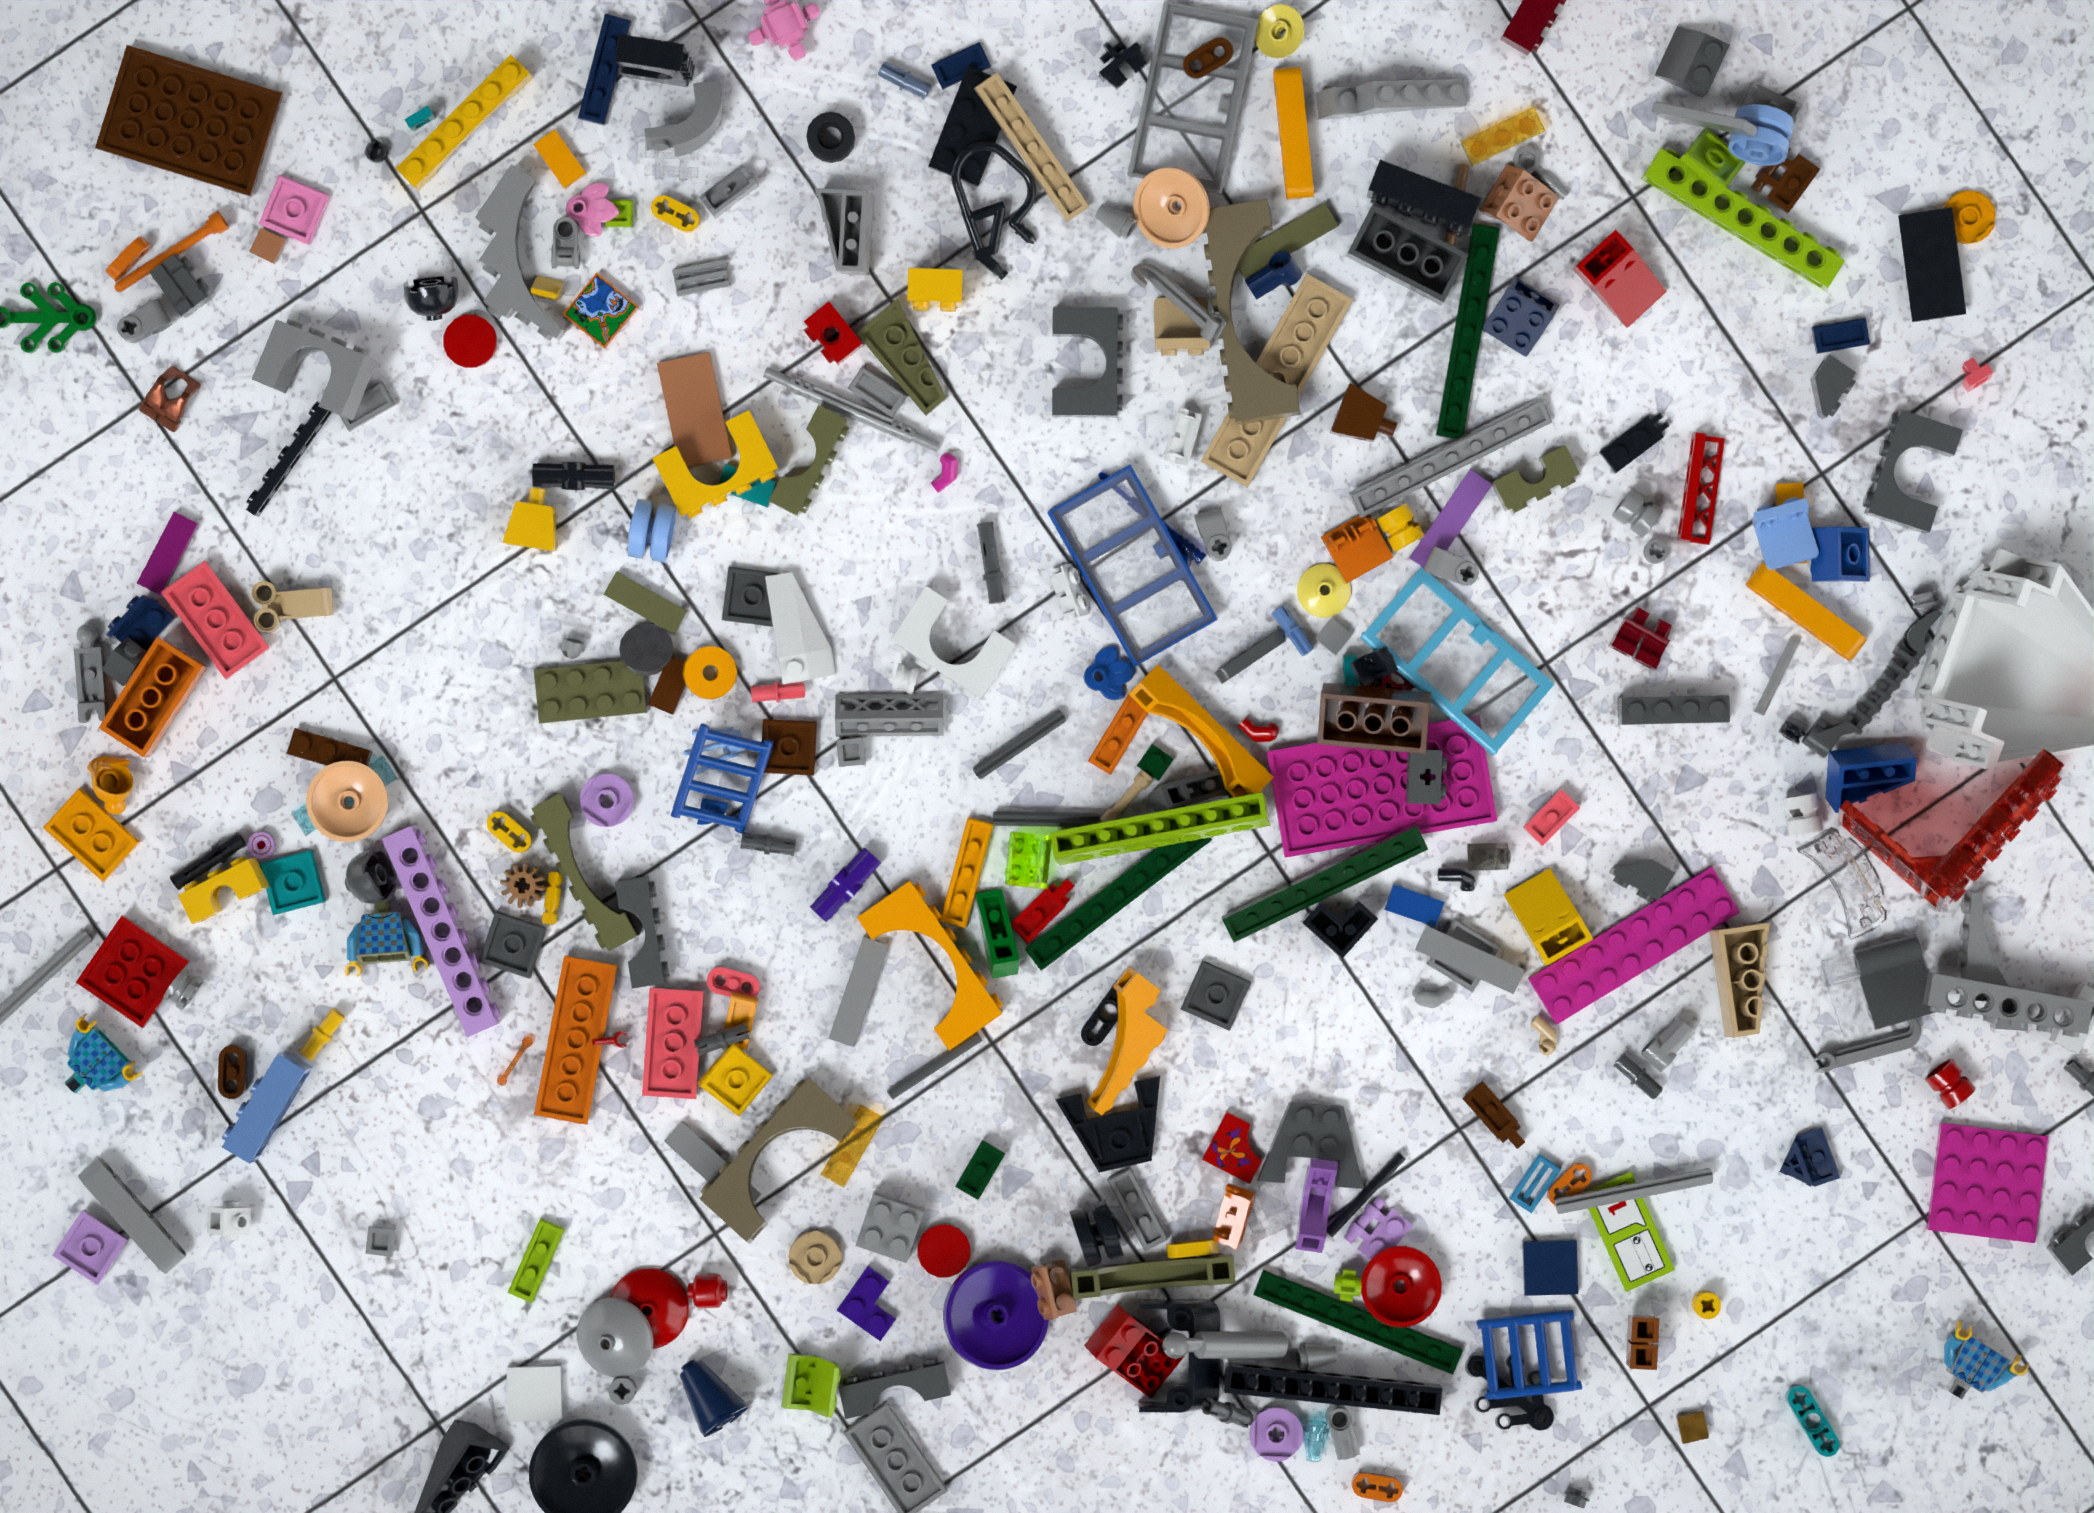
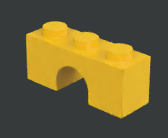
M245 856L232 861L230 863L232 867L223 872L222 868L217 869L207 875L208 880L202 883L196 880L184 886L185 892L179 894L178 897L191 924L200 923L223 911L218 895L224 886L232 888L238 900L247 899L270 887L256 858L246 859Z

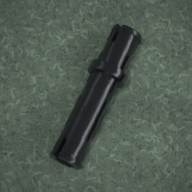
M236 832L219 845L215 843L211 846V850L175 874L170 875L169 877L173 885L178 890H181L182 887L203 875L220 862L224 864L228 861V857L247 846L244 838L239 832Z

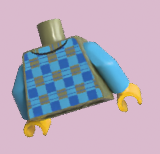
M387 900L375 903L374 913L363 914L361 921L355 924L347 937V960H349V964L345 967L344 972L346 976H349L350 966H354L357 969V977H359L363 972L362 964L411 961V956H414L412 968L417 972L415 965L417 961H423L426 964V970L428 969L429 961L425 956H422L424 950L417 930L409 920L402 919L400 912H390V901Z

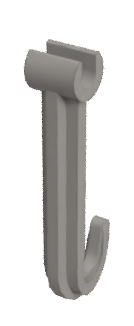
M1140 263L1133 267L1131 276L1138 285L1145 288L1148 283L1145 279L1150 281L1156 289L1202 328L1200 334L1204 339L1211 341L1214 337L1218 340L1227 323L1224 317L1216 313L1210 314L1156 266Z
M1915 1018L1907 1021L1910 1028L1906 1033L1831 1053L1819 1054L1813 1060L1824 1059L1827 1065L1817 1069V1072L1826 1073L1835 1068L1909 1049L1919 1041L1921 1026Z

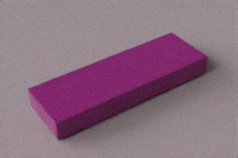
M173 512L137 584L162 596L161 592L169 584L199 524L177 512Z

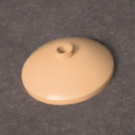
M1164 167L1149 173L1140 182L1133 202L1134 216L1142 233L1151 242L1164 248H1180L1193 243L1201 236L1208 223L1210 206L1207 193L1194 175L1181 168ZM1177 201L1182 205L1181 210L1176 206Z
M340 761L326 766L315 775L307 791L306 807L311 822L324 836L339 842H355L370 836L380 827L388 809V794L384 782L373 769L355 761ZM348 796L354 798V804L351 807L345 804V799Z

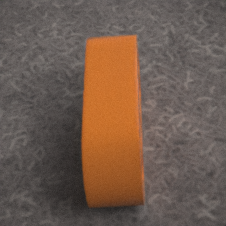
M142 236L137 237L107 267L105 272L117 282L150 250L151 244Z
M1574 1163L1569 1166L1548 1188L1547 1196L1549 1201L1555 1205L1554 1197L1556 1194L1554 1190L1556 1188L1562 1190L1566 1185L1569 1188L1564 1192L1565 1196L1579 1194L1591 1181L1592 1173L1589 1167L1582 1163ZM1575 1169L1579 1171L1584 1169L1583 1176L1585 1180H1576L1571 1185L1569 1182L1575 1177L1573 1171Z
M1359 1472L1353 1476L1351 1481L1354 1493L1362 1498L1395 1502L1403 1493L1400 1481L1392 1476ZM1363 1478H1367V1482L1374 1484L1375 1488L1366 1487L1365 1491H1361L1356 1483L1362 1482ZM1389 1482H1393L1394 1487L1398 1490L1397 1492H1392L1391 1496H1387V1492L1379 1489V1486L1387 1487Z

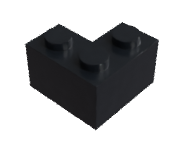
M1355 900L1339 919L1323 904L1318 902L1300 922L1343 959L1379 918L1359 900Z

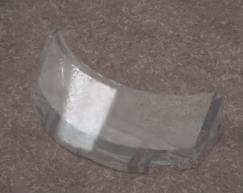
M1830 827L1796 847L1798 853L1805 855L1817 864L1833 884L1844 908L1850 940L1874 931L1887 919V910L1884 909L1880 900L1881 896L1884 895V890L1879 875L1869 860L1868 855L1851 837L1845 839L1840 835L1838 829Z

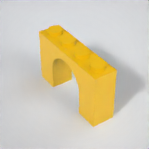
M750 410L725 422L740 455V462L736 473L725 483L706 485L697 481L690 473L677 446L652 458L681 517L688 516L689 519H692L703 513V507L709 504L716 507L728 501L727 495L735 491L737 495L743 494L752 489L750 484L758 480L761 483H765L776 477L774 472L778 471L779 468Z

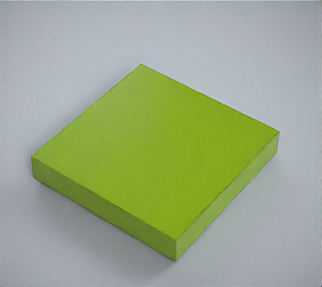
M1704 128L1680 158L1682 162L1721 194L1746 163L1732 155L1728 145L1708 128Z

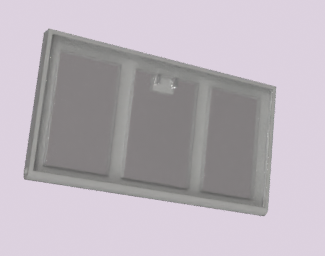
M1170 1L1163 2L1128 168V176L1144 179L1149 173L1164 167L1181 168L1194 175L1203 185L1206 192L1222 195L1257 32L1258 19ZM1218 37L1230 41L1233 46V56L1228 63L1200 79H1192L1185 74L1183 61L1189 53ZM1219 46L1215 48L1214 53L1216 56L1221 57L1225 54V50ZM1194 60L1191 63V68L1195 71L1201 69V62Z

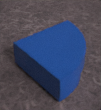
M702 798L700 809L725 814L729 803ZM698 819L697 824L707 825L711 824V822Z

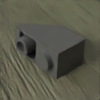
M1830 354L1824 357L1810 379L1817 415L1821 419L1827 418L1828 415L1834 416L1841 405L1838 402L1843 392L1848 394L1856 382L1853 379L1856 372Z
M1645 859L1614 867L1609 872L1615 876L1613 879L1615 883L1626 889L1628 885L1638 890L1636 895L1648 902L1651 899L1660 900L1675 872L1653 859Z

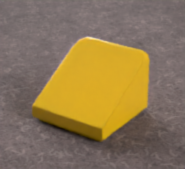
M537 276L530 292L533 296L557 301L560 298L563 282Z

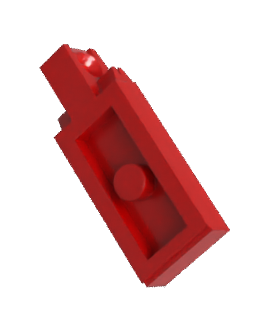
M1067 878L1058 888L1053 883L1046 887L1010 923L1011 928L1029 944L1066 907L1070 900L1065 895L1075 885Z

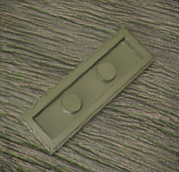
M616 571L603 594L672 634L676 633L688 612Z

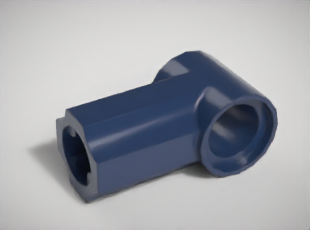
M1279 251L1271 257L1267 267L1247 278L1245 282L1257 300L1280 285L1292 286L1296 284L1302 276V271L1289 252Z

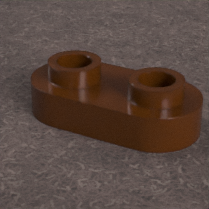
M1218 37L1192 51L1183 61L1185 74L1192 79H1200L1225 65L1233 56L1232 44L1227 39ZM1216 47L1224 49L1225 53L1223 56L1218 57L1215 55L1214 50ZM1195 60L1201 63V69L1197 71L1191 68V63Z
M229 1045L221 1050L218 1058V1090L223 1097L236 1099L244 1094L247 1086V1054L241 1046ZM231 1053L237 1054L238 1061L236 1063L230 1061L229 1056ZM230 1080L237 1082L236 1090L229 1088Z

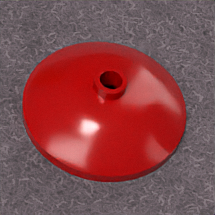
M1393 1246L1380 1251L1368 1262L1361 1277V1295L1365 1306L1377 1320L1389 1326L1409 1327L1419 1324L1433 1313L1441 1297L1442 1281L1439 1270L1430 1257L1413 1247ZM1397 1280L1404 1281V1287L1402 1289L1395 1288V1282Z
M641 1268L632 1271L619 1280L610 1295V1298L623 1299L632 1303L641 1312L644 1306L652 1308V1314L645 1315L652 1329L653 1349L663 1347L675 1340L687 1323L689 1300L682 1284L666 1271L656 1268Z

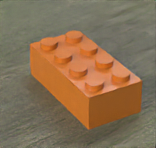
M156 637L98 728L142 757L150 758L208 666L166 639Z

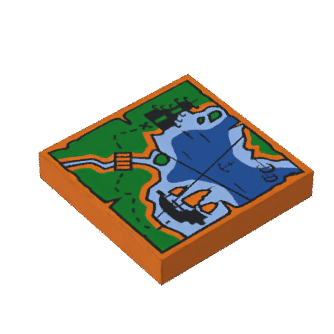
M596 272L563 315L606 349L639 307Z

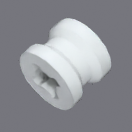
M898 664L892 689H903L908 694L913 695L919 669H907L904 665Z

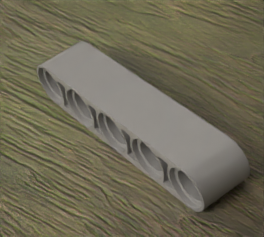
M98 1157L78 1175L83 1185L164 1274H167L187 1256L179 1243L102 1158Z

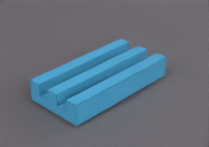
M1538 1153L1508 1198L1532 1214L1561 1168ZM1539 1163H1544L1521 1199L1517 1198ZM1549 1167L1553 1169L1530 1205L1526 1204L1525 1202Z

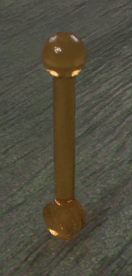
M523 1038L521 1048L503 1075L498 1076V1085L504 1086L507 1083V1077L526 1048L532 1046V1038Z

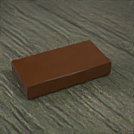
M672 656V661L663 668L648 705L674 715L686 686L682 675L685 661Z

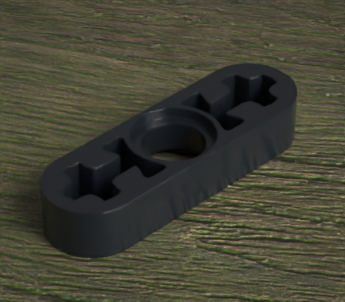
M1115 983L1081 1029V1038L1089 1046L1101 1044L1118 1021V1003L1108 999L1111 994L1115 998L1117 997V991L1113 988ZM1112 1004L1116 1007L1117 1013L1113 1019L1107 1020L1102 1017L1101 1009L1104 1005ZM1097 1016L1101 1022L1109 1024L1106 1030L1101 1026L1098 1030L1100 1038L1098 1040L1093 1038L1090 1041L1087 1039L1088 1033L1086 1029L1088 1027L1093 1029L1098 1022L1093 1021L1094 1017Z

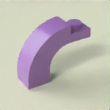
M1313 1158L1310 1160L1303 1186L1295 1249L1322 1253L1326 1240L1330 1199L1338 1162Z

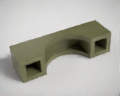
M818 405L806 428L815 442L816 454L814 461L809 469L801 475L781 477L769 499L770 503L799 517L801 512L806 514L812 503V499L809 496L813 488L818 490L825 478L821 474L825 465L831 466L837 455V451L834 448L838 440L843 442L850 430L846 426L848 423L847 419Z

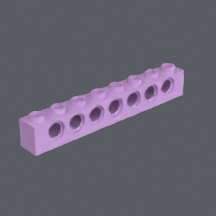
M412 825L381 838L466 1036H472L499 1024L500 1010L496 1002L491 1003L487 993L491 992L485 977L480 978L477 968L480 967L475 953H469L466 946L469 943L468 936L464 928L459 929L455 919L459 918L454 904H448L444 895L448 893L447 887L443 879H438L434 869L437 868V864L433 855L426 853L423 844L427 842L420 828L416 830L415 825ZM408 848H414L418 853V859L414 863H409L405 859V851ZM419 873H425L428 876L429 883L425 888H420L416 885L415 878ZM431 897L439 902V909L435 913L429 912L426 908V902ZM441 922L448 924L450 927V934L446 938L440 937L437 934L436 929ZM451 947L459 949L461 953V958L458 962H451L447 957V952ZM461 972H466L471 976L470 986L463 987L459 984L458 976ZM472 997H477L482 1001V1009L479 1012H474L469 1008V1000Z

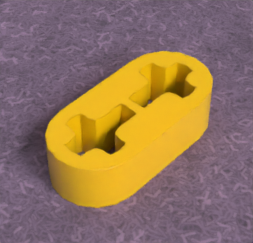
M660 195L652 201L651 211L658 220L685 233H692L699 227L700 218L694 209L665 195ZM667 201L668 207L674 211L673 215L664 212L662 215L658 214L657 204H663ZM678 213L683 216H687L689 213L692 214V220L695 221L694 224H688L686 227H683V221L677 218Z
M501 811L493 812L489 815L486 824L488 830L509 849L516 853H523L530 849L533 841L531 834L510 815ZM495 817L498 819L504 817V825L509 828V831L506 832L502 828L495 830L493 828L495 826L493 819ZM512 832L517 836L524 834L526 836L524 839L526 846H518L516 848L514 846L516 841L510 834Z
M1213 1238L1166 1244L1167 1258L1218 1253V1244Z

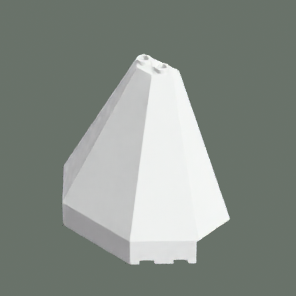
M2000 548L1995 552V557L1989 564H1981L1969 575L1970 580L1965 585H1957L1950 592L1914 692L1916 701L1920 702L1922 711L1919 714L1923 730L1928 732L1927 748L1949 757L1955 762L1983 769L2094 750V610L2060 563L2028 557L2024 559Z

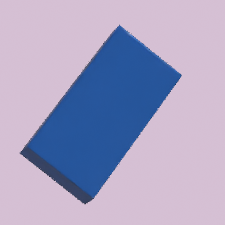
M1393 884L1384 910L1436 927L1444 902Z

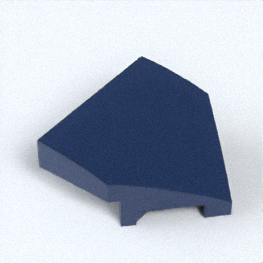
M1822 1126L1796 1135L1779 1172L1802 1181L1810 1187L1811 1185L1815 1187L1841 1177Z

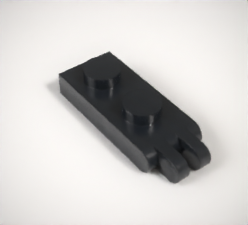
M1661 413L1652 419L1649 415L1599 452L1614 474L1665 437L1662 431L1670 426L1669 423L1666 421L1660 427H1657L1655 424L1663 418Z

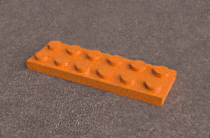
M564 955L534 1115L588 1125L603 1045H593L592 1039L605 1037L618 965Z

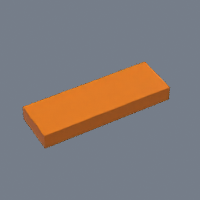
M1129 693L1088 759V762L1109 775L1112 774L1148 714Z

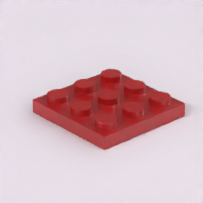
M121 915L76 983L141 1028H145L164 1000L165 992L177 975L187 967L190 960L124 915Z

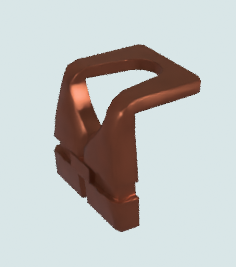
M171 366L157 378L145 396L146 399L142 401L139 411L153 420L157 419L159 424L171 432H175L181 423L180 418L183 417L189 398L200 389L201 384L176 367ZM175 377L183 379L187 383V387L182 395L177 398L168 399L164 383Z

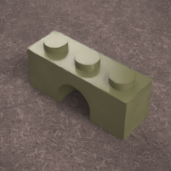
M1566 445L1539 458L1543 467V477L1536 484L1525 482L1518 470L1491 482L1505 512L1512 509L1513 513H1516L1528 506L1527 500L1536 497L1537 501L1552 494L1551 488L1560 485L1561 489L1576 482L1574 477L1580 473Z

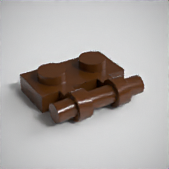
M1797 154L1793 161L1786 158L1784 162L1778 165L1765 166L1763 170H1759L1751 188L1760 193L1765 185L1772 190L1766 199L1788 214L1820 171V168L1802 155ZM1781 166L1786 171L1777 181L1771 176Z

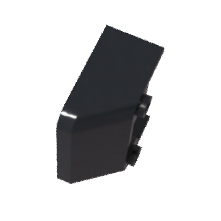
M1139 1299L1140 1309H1167L1169 1325L1177 1331H1189V1338H1194L1195 1334L1199 1331H1220V1311L1217 1304L1211 1300ZM1189 1352L1188 1385L1173 1386L1167 1393L1166 1401H1138L1139 1412L1182 1413L1202 1409V1404L1208 1397L1218 1401L1220 1359H1199L1195 1356L1194 1352Z

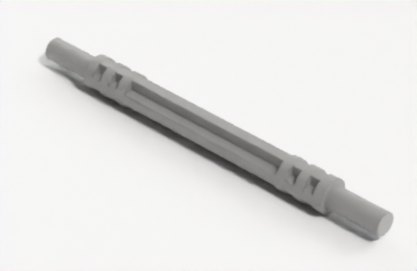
M769 367L764 372L763 377L787 387L788 391L907 443L912 441L935 452L939 447V441L916 432V428L794 375L789 377Z

